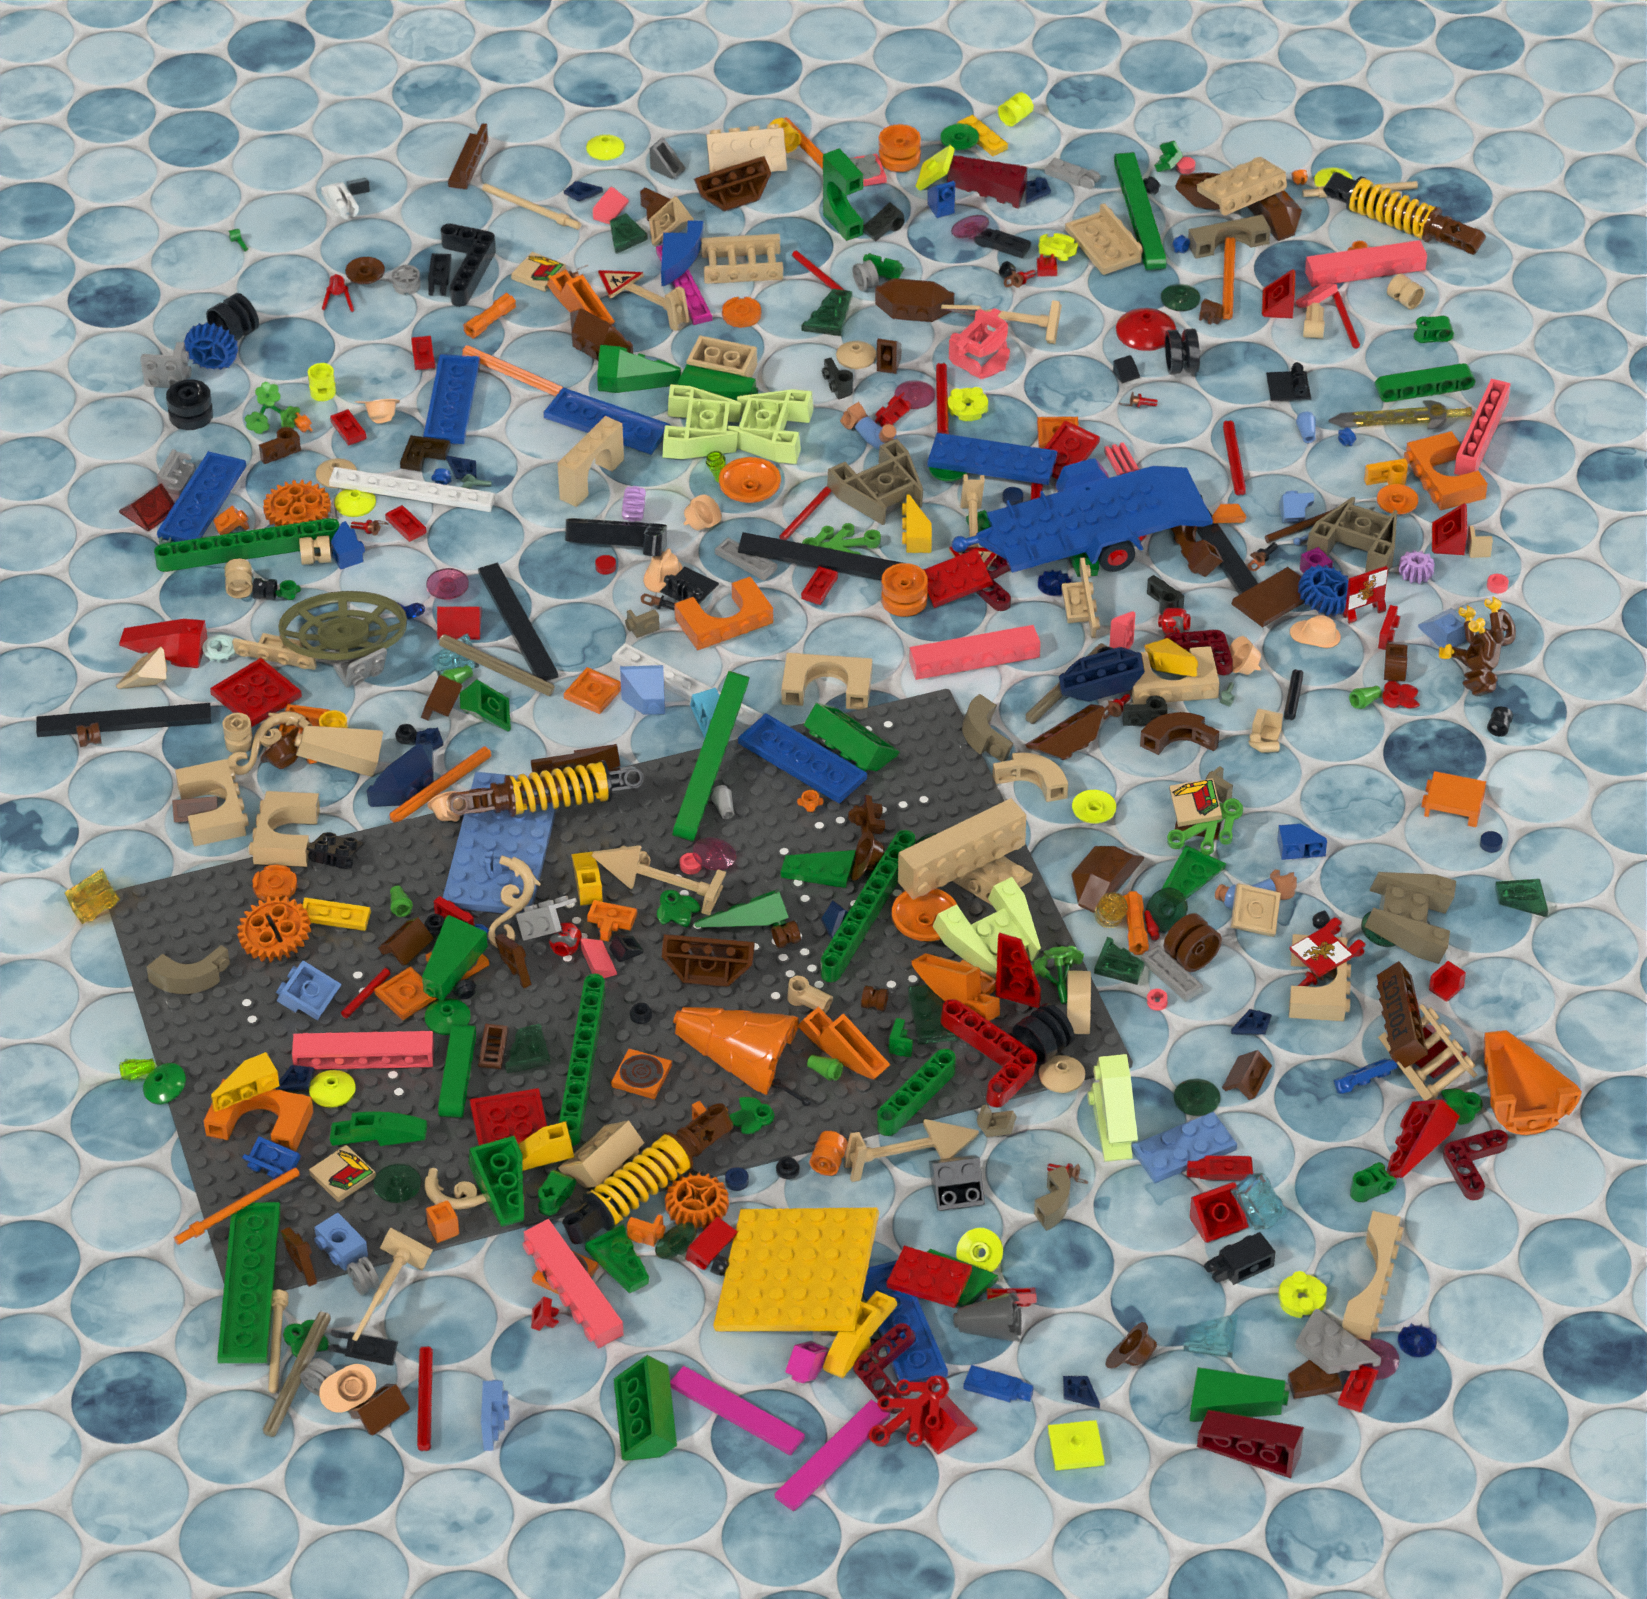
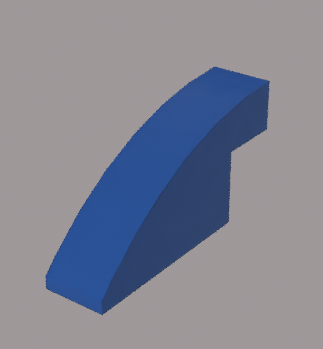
M688 220L687 233H663L661 286H666L679 278L697 258L701 249V238L704 237L703 221Z

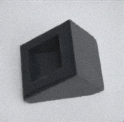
M367 178L346 181L351 195L370 192L369 180Z
M1131 355L1113 361V372L1121 383L1140 378Z
M616 935L609 946L610 951L618 962L628 960L643 953V949L634 936Z

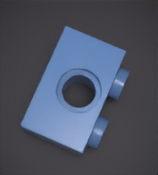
M339 1213L334 1214L315 1226L316 1238L314 1240L320 1250H325L330 1260L335 1265L338 1264L344 1271L347 1270L348 1264L352 1262L357 1263L358 1259L364 1256L368 1257L366 1241Z

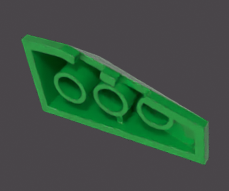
M515 1136L469 1148L470 1169L501 1227L524 1221L522 1152Z

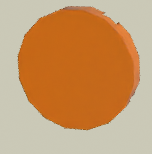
M739 297L731 298L722 307L723 320L733 327H750L756 324L762 315L760 304L750 297H744V299H739Z
M283 865L266 866L260 873L258 871L252 880L253 892L259 899L267 902V897H270L271 901H274L276 896H279L280 901L285 896L289 899L295 894L297 889L296 874L290 868Z

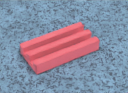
M1326 283L1321 284L1296 300L1297 307L1307 308L1312 303H1320L1338 291L1337 285H1331L1330 283L1327 285Z
M1124 442L1120 443L1118 447L1116 444L1112 445V448H1109V446L1104 447V453L1117 475L1139 470ZM1113 453L1116 454V456H1117V458L1119 459V462H1120L1121 466H1123L1125 472L1122 471V469H1121L1120 465L1118 464L1116 458L1114 457Z

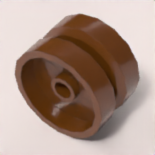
M1192 913L1182 917L1172 926L1164 939L1163 947L1186 971L1195 972L1205 967L1216 956L1221 947L1222 937L1200 915Z

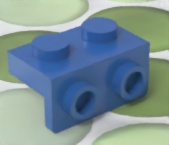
M258 1136L249 1156L244 1154L242 1159L248 1163V1168L259 1173L261 1169L267 1171V1176L275 1179L295 1168L301 1155Z

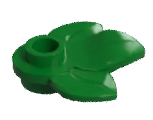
M666 890L660 896L661 905L657 910V918L662 925L673 920L687 928L691 921V913L699 912L701 908L699 903L691 896L680 895L675 890Z
M1456 1088L1441 1091L1443 1098L1447 1101L1446 1104L1460 1116L1457 1121L1459 1125L1472 1122L1475 1114L1482 1110L1483 1101L1475 1092L1465 1093L1461 1089Z
M740 1097L741 1110L730 1114L733 1125L741 1127V1133L743 1134L756 1133L762 1126L771 1124L775 1118L774 1111L769 1105L762 1104L759 1099L752 1097Z
M306 1320L301 1324H289L284 1329L283 1338L291 1346L292 1354L296 1358L315 1320ZM323 1335L316 1352L328 1350L330 1344L325 1335Z

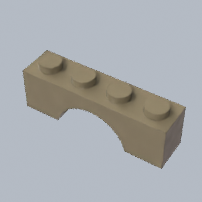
M1263 215L1192 228L1188 230L1189 248L1195 259L1213 256L1216 247L1224 243L1227 237H1234L1237 242L1244 243L1250 248L1268 245L1271 229Z

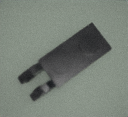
M987 227L982 228L979 232L980 234L974 238L975 244L983 248L989 247L1023 258L1031 248L1030 240Z
M431 254L428 275L429 296L434 295V285H441V296H446L452 262L451 254Z
M331 1330V1335L335 1338L348 1339L346 1347L337 1344L329 1345V1351L345 1354L346 1357L390 1366L394 1365L398 1341L361 1334L358 1340L355 1341L352 1339L355 1332Z

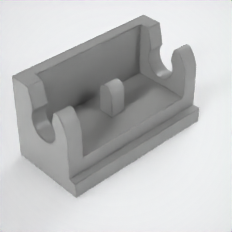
M172 449L157 474L160 492L181 495L196 469L195 464L187 463L183 460H191V455Z

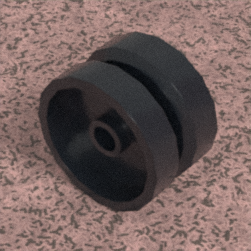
M1195 328L1184 329L1182 336L1178 330L1166 331L1165 359L1169 375L1180 374L1183 366L1187 373L1199 372L1200 348Z
M189 379L176 382L167 390L166 402L169 420L172 425L182 430H196L210 423L213 418V406L211 403V391L208 385L202 381Z

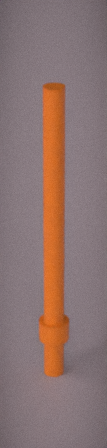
M295 1167L201 1222L196 1221L189 1225V1229L174 1237L176 1244L180 1245L192 1237H199L205 1233L204 1230L300 1176L298 1169Z

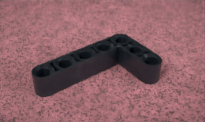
M445 224L440 229L442 247L447 250L467 254L450 284L451 303L456 307H462L468 304L496 253L495 235L486 230L456 224Z
M569 518L566 519L565 541L643 547V555L661 556L667 547V525Z

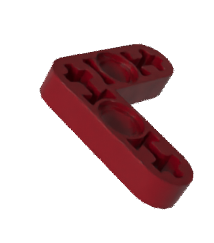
M997 555L989 566L995 567L996 570H987L993 583L989 587L993 590L984 591L982 589L975 593L993 609L1006 611L1011 606V596L994 579L1010 571L1006 559Z
M1221 630L1171 633L1164 637V639H1170L1188 652L1190 648L1211 646L1217 674L1228 675L1233 671V658L1226 636Z
M1499 1129L1490 1130L1455 1140L1445 1145L1443 1159L1467 1199L1474 1201L1483 1197L1485 1183L1473 1161L1505 1151L1508 1135L1504 1131ZM1472 1144H1477L1481 1146L1482 1149L1476 1151L1472 1150L1469 1146ZM1467 1168L1470 1173L1461 1174L1458 1169Z
M900 1323L894 1326L859 1356L854 1363L855 1373L877 1400L888 1393L893 1398H904L896 1390V1386L884 1373L883 1369L914 1343L915 1333L907 1324ZM902 1332L907 1336L905 1339H902L900 1336ZM893 1340L897 1346L895 1347L890 1341ZM884 1346H889V1354L885 1357H879L880 1349ZM873 1356L879 1361L877 1364L872 1359ZM867 1364L869 1370L865 1371L863 1365ZM879 1379H884V1387L880 1390H875V1382ZM889 1401L883 1402L882 1406H888ZM892 1409L890 1413L896 1414L903 1409Z

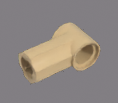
M1312 303L1310 306H1307L1303 337L1323 339L1324 307L1320 306L1319 303Z
M794 976L789 980L787 998L790 1004L794 1006L805 1005L813 1010L819 1006L825 1014L827 1013L833 1002V996L810 986L808 980L803 976Z

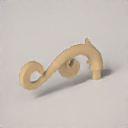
M296 712L269 713L270 717L260 725L255 733L249 762L244 766L237 765L239 760L248 759V756L245 752H236L227 759L229 767L234 768L235 775H244L251 771L257 760L261 744L269 748L272 744L282 739L281 731L271 728L280 724H286V726L295 725L298 728L302 727L304 729V726H312V724L306 720L305 716Z
M503 855L500 858L499 864L509 867V870L514 871L516 877L520 875L524 883V889L518 899L513 898V895H519L520 893L515 885H506L501 891V901L510 909L498 917L489 928L488 940L496 948H498L495 941L496 928L522 911L532 898L535 885H541L524 861L516 857L509 858ZM508 924L504 925V929L507 931L506 936L515 941L513 928Z
M436 1168L429 1169L424 1186L427 1196L435 1205L448 1200L452 1208L458 1210L476 1207L487 1202L483 1194L477 1196L476 1186L466 1181L455 1185L454 1195L457 1199L444 1195L441 1192L444 1189L438 1185V1170Z

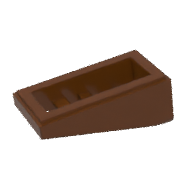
M485 1023L478 1067L502 1069L509 1033L508 1026ZM489 1037H501V1040L489 1039ZM488 1043L499 1044L500 1047L488 1046ZM486 1051L499 1052V1054H489ZM485 1058H492L498 1060L497 1062L485 1061Z

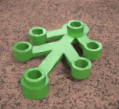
M845 523L835 536L833 527L824 526L815 538L808 537L802 543L862 555L860 552L847 549V547L866 545L871 549L877 548L881 543V534L879 531L871 529L865 532L864 537L843 540L845 537L854 535V525Z
M1227 799L1224 803H1219L1222 819L1197 823L1185 831L1171 830L1167 835L1169 847L1175 850L1180 849L1184 846L1186 840L1206 830L1200 850L1204 855L1212 854L1217 823L1224 819V829L1219 833V841L1224 845L1230 844L1233 840L1232 828L1234 820L1242 816L1243 805L1237 799ZM1227 835L1229 838L1224 839L1222 836ZM1204 846H1210L1211 848L1205 849Z

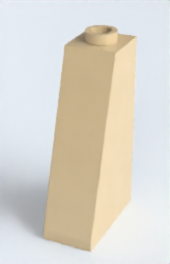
M304 726L302 734H297L294 746H298L297 756L372 777L378 764L383 731Z

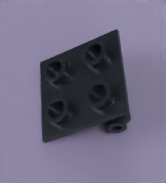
M1295 362L1291 367V371L1266 372L1270 401L1311 399L1307 372L1303 371L1302 364Z
M684 567L676 576L672 574L665 576L664 582L666 586L660 592L679 602L694 597L698 604H700L719 583Z
M331 832L322 833L307 847V850H309L308 858L316 863L325 865L330 863L333 867L336 865V867L343 869L352 868L353 860L350 858L365 842L357 841L353 837H339Z

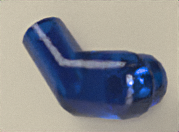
M398 603L404 609L407 619L416 618L425 612V606L421 603H413L408 606Z

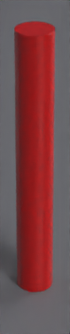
M384 968L341 1011V1015L344 1018H348L374 992V989L390 976V971Z

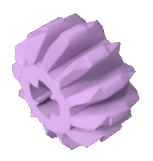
M627 486L623 498V519L633 522L643 519L646 500L644 488Z
M1415 550L1412 553L1406 552L1399 561V575L1403 576V580H1410V583L1417 582L1420 585L1421 581L1428 582V579L1432 578L1434 574V559L1430 557V554H1424L1423 550L1421 552H1416Z

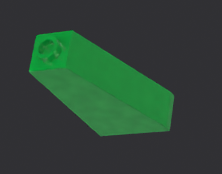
M686 364L676 384L695 387L737 401L738 396L758 394L759 391L758 387H756L755 378Z
M448 915L422 976L424 993L443 1001L487 949V932Z
M1197 1367L1190 1421H1204L1208 1410L1246 1417L1281 1415L1282 1405H1288L1289 1391L1285 1390L1286 1380Z

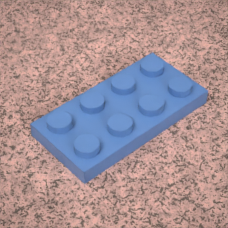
M1214 1112L1132 1144V1152L1154 1183L1186 1171L1187 1161H1199V1159L1205 1158V1155L1223 1156L1237 1150V1143Z

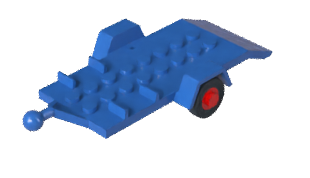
M1092 458L1062 468L1055 485L1058 493L1045 496L1043 491H1041L1040 498L1012 506L1009 500H1007V507L987 512V518L991 527L969 538L957 536L952 540L951 545L955 552L962 553L966 551L968 546L979 543L982 547L1006 559L1012 573L1084 552L1087 553L1091 564H1095L1098 559L1099 564L1104 570L1116 572L1125 569L1133 562L1135 549L1131 542L1140 551L1144 550L1138 537L1180 525L1203 527L1212 524L1213 519L1186 467L1150 466L1110 478L1097 459Z

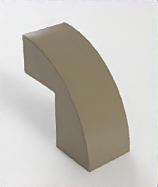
M1064 1165L1047 1172V1188L1051 1193L1035 1199L1034 1215L1046 1231L1056 1226L1064 1218L1069 1207L1070 1177Z

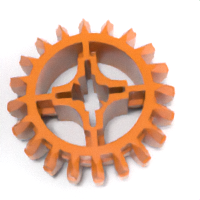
M689 1172L687 1178L680 1175L679 1181L673 1180L672 1186L668 1187L665 1206L671 1221H675L677 1226L683 1225L685 1230L689 1227H693L694 1231L700 1227L705 1230L706 1226L717 1216L720 1219L726 1216L729 1207L728 1192L723 1182L719 1183L717 1177L711 1179L709 1173L701 1176L700 1172H698L697 1176H692Z

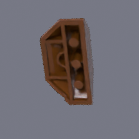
M765 156L694 178V182L701 198L725 212L758 201L772 173Z
M1209 172L1191 173L1189 175L1180 174L1175 189L1193 206L1220 210L1219 204L1197 191V184L1220 174Z
M1285 190L1246 206L1255 216H1264L1271 229L1270 233L1277 241L1295 236L1302 209Z
M894 278L875 287V305L892 319L933 322L952 312L941 309L942 305H954L955 293L948 291L945 287L934 281Z
M582 308L570 312L572 345L574 348L598 361L600 345L623 347L627 349L626 352L633 354V344L629 340L626 341L624 336L613 325Z
M1090 704L1081 711L1026 743V748L1052 758H1059L1060 760L1072 757V753L1088 747L1089 743L1096 739L1105 710L1103 705Z
M1094 846L1071 873L1078 906L1098 915L1141 864L1144 856L1126 847Z
M664 934L661 957L683 983L729 987L753 965L755 942Z

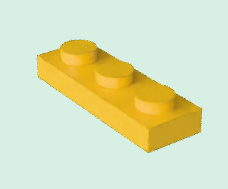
M970 115L957 122V124H967L974 127L979 134L977 144L992 157L1008 149V143L974 115Z
M304 898L302 904L303 908L307 910L311 923L366 931L371 914L370 907L312 898Z

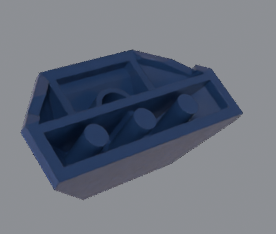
M1118 647L1079 658L1065 673L1059 675L1061 693L1064 696L1090 702L1129 691L1145 673L1143 656L1141 652Z
M430 742L418 743L386 767L378 776L374 785H370L367 789L368 805L371 807L400 806L433 783V745Z

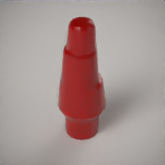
M1146 910L1144 916L1147 933L1152 940H1158L1160 938L1159 927L1150 911Z

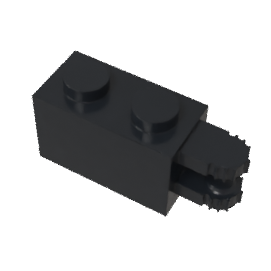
M1258 1232L1254 1235H1248L1232 1245H1226L1219 1250L1218 1256L1205 1262L1203 1267L1209 1273L1213 1270L1215 1271L1212 1275L1215 1283L1229 1279L1235 1285L1274 1267L1276 1251L1262 1233Z

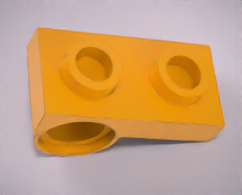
M1403 458L1368 464L1365 466L1364 481L1366 485L1387 482L1389 485H1405L1408 463Z

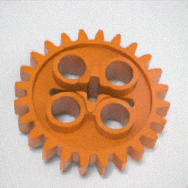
M293 480L292 484L284 482L285 486L277 485V490L271 489V494H266V499L263 500L265 518L269 520L270 525L275 524V526L328 518V513L331 512L329 493H325L324 487L319 489L318 483L312 486V481H309L307 484H304V480H301L300 483H296Z
M276 896L275 900L271 901L270 897H267L266 903L258 900V907L251 905V912L244 911L246 918L239 919L241 925L237 926L239 931L237 936L242 949H245L247 955L251 953L253 959L259 956L260 961L263 962L268 957L269 962H272L274 957L281 961L282 955L290 958L289 952L298 953L296 947H304L303 940L309 939L307 933L311 932L309 926L311 921L307 910L303 908L301 903L297 904L296 899L289 902L288 897L285 896L280 901L279 896ZM267 915L271 917L276 930L279 932L282 942H278L275 933L266 918Z

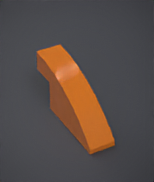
M565 269L549 278L547 286L569 312L582 308L611 325L615 323L583 274L572 278Z
M926 953L912 960V966L915 971L944 1001L956 999L988 1021L1000 1015L999 998L981 993L979 967Z
M818 1006L798 1025L806 1036L819 1048L858 1074L874 1080L890 1066L889 1062L844 1013L833 1022Z

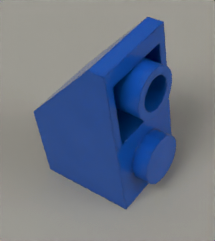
M954 181L928 189L927 205L936 218L955 213Z
M346 521L342 522L331 540L332 557L340 570L364 562L363 553H365L362 541L357 540L354 528H350Z
M1302 824L1278 826L1277 842L1282 860L1326 856V837Z

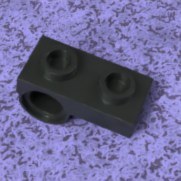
M889 202L863 226V232L876 242L888 230L898 231L901 229L905 221L904 214Z
M832 357L824 359L822 375L824 380L829 382L830 391L835 393L838 400L850 396L853 393L852 372L849 370H838Z
M1155 575L1148 578L1147 594L1159 602V613L1161 615L1166 608L1184 609V595L1181 592L1175 590Z
M1154 695L1146 700V704L1123 705V726H1145L1153 719L1167 714L1165 699Z

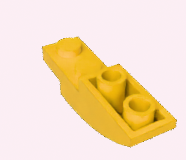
M876 1291L866 1303L861 1301L855 1331L838 1332L826 1356L823 1370L843 1379L854 1366L856 1359L871 1346L869 1338L896 1308V1299Z

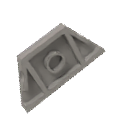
M1319 1309L1314 1310L1296 1340V1349L1328 1374L1339 1373L1343 1370H1358L1361 1364L1372 1363L1373 1367L1381 1365L1380 1356Z

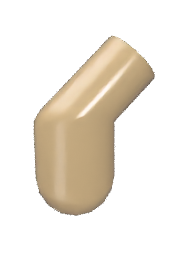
M1257 732L1249 735V745L1261 753L1280 751L1279 741L1264 742L1261 740L1260 733Z

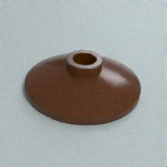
M359 257L347 264L345 273L347 278L354 283L370 284L383 277L385 267L377 258Z

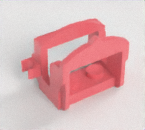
M994 308L990 312H985L978 309L975 312V320L960 334L953 333L949 339V360L954 365L980 379L993 376L999 371H1005L1009 360L1010 349L1007 348L1006 342L1008 323L998 317L1001 313L1000 310ZM987 325L995 328L996 330L994 332L988 330ZM998 350L982 367L976 360L964 355L971 353L977 357H984Z

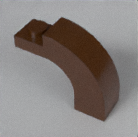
M1187 712L1168 713L1153 719L1142 729L1140 747L1159 755L1168 744L1179 740H1187L1215 751L1219 745L1220 731L1205 725V717Z

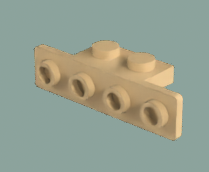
M1080 558L1079 569L1082 582L1062 584L1061 588L1067 623L1089 621L1091 638H1095L1096 630L1100 629L1099 617H1095L1094 612H1097L1096 600H1092L1091 597L1094 594L1093 583L1088 580V577H1091L1090 566L1086 565L1085 558Z
M262 633L258 643L234 638L232 642L235 653L243 657L262 658L264 661L268 660L282 665L297 666L301 669L315 670L317 666L315 658L290 650L283 644L280 636ZM287 638L299 647H304L299 640Z

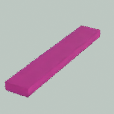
M663 245L656 247V253L661 263ZM685 271L672 284L674 288L678 286L684 288L688 314L693 325L712 321V314L690 271Z
M685 1366L670 1381L672 1389L790 1456L805 1439L804 1433Z
M871 1399L775 1492V1499L794 1512L869 1438V1431L873 1426L883 1425L890 1418V1412L881 1411L877 1403Z

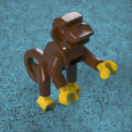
M1494 596L1492 597L1493 601L1488 598L1484 601V605L1491 610L1490 630L1484 629L1485 620L1483 618H1478L1476 621L1472 620L1476 615V611L1472 607L1467 605V611L1460 607L1459 615L1466 620L1464 622L1466 641L1470 643L1469 648L1465 650L1452 647L1451 644H1447L1445 648L1439 647V658H1456L1472 670L1464 674L1467 680H1464L1462 684L1466 689L1471 690L1474 696H1483L1492 693L1496 689L1498 678L1492 671L1498 665L1501 646L1512 644L1516 636V628L1512 617L1506 610L1500 609L1502 603Z

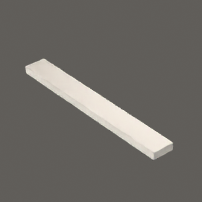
M334 467L329 480V486L486 512H491L495 501V493L338 467Z
M626 643L612 655V661L622 666L663 665L664 688L691 701L693 694L712 689ZM741 704L735 725L747 730L763 714Z

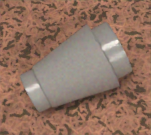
M725 785L715 787L711 791L712 795L710 798L723 819L732 818L734 816L732 791Z

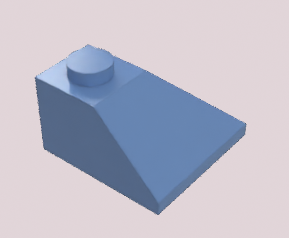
M1452 607L1418 624V628L1439 647L1445 648L1447 644L1456 647L1466 642L1464 622L1466 620Z
M663 665L620 666L622 700L643 715L665 714Z

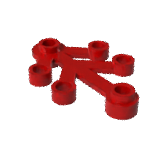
M932 1376L926 1382H909L902 1379L897 1383L896 1390L902 1396H908L912 1392H921L922 1394L917 1399L881 1396L877 1401L881 1411L890 1412L892 1409L904 1410L885 1426L875 1425L870 1429L869 1439L878 1447L885 1446L890 1441V1435L911 1418L910 1431L906 1436V1440L913 1447L920 1446L923 1442V1437L920 1434L923 1407L929 1401L930 1410L929 1415L925 1419V1424L932 1431L938 1430L942 1425V1421L939 1418L940 1402L949 1392V1383L942 1376ZM903 1385H908L905 1391H901ZM940 1385L941 1389L938 1392H934L935 1387ZM889 1401L888 1406L882 1407L883 1402ZM937 1419L935 1425H930L931 1420ZM885 1434V1437L878 1441L879 1435ZM914 1435H918V1439L912 1442L911 1438Z

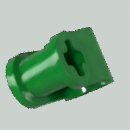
M1422 316L1416 320L1417 330L1413 336L1419 343L1448 342L1454 337V331L1447 316Z
M1382 1162L1375 1163L1371 1167L1358 1171L1353 1175L1350 1196L1354 1201L1366 1202L1378 1195L1391 1191L1395 1187L1397 1180L1394 1176H1390L1387 1173Z
M552 1170L538 1190V1197L540 1199L538 1209L540 1213L546 1216L555 1215L567 1198L572 1195L576 1186V1179Z

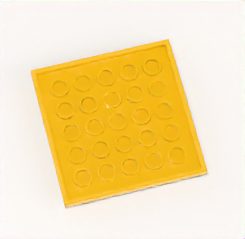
M878 1208L740 1209L736 1226L738 1233L733 1239L728 1260L729 1267L726 1269L713 1327L715 1331H855L879 1218Z

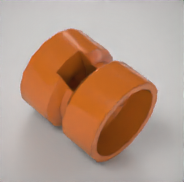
M824 1131L817 1140L816 1148L813 1150L809 1164L817 1173L832 1176L840 1168L841 1159L846 1153L848 1142L844 1136L837 1132Z

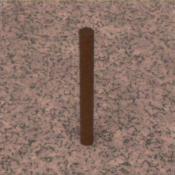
M1332 510L1265 535V541L1270 543L1312 527Z

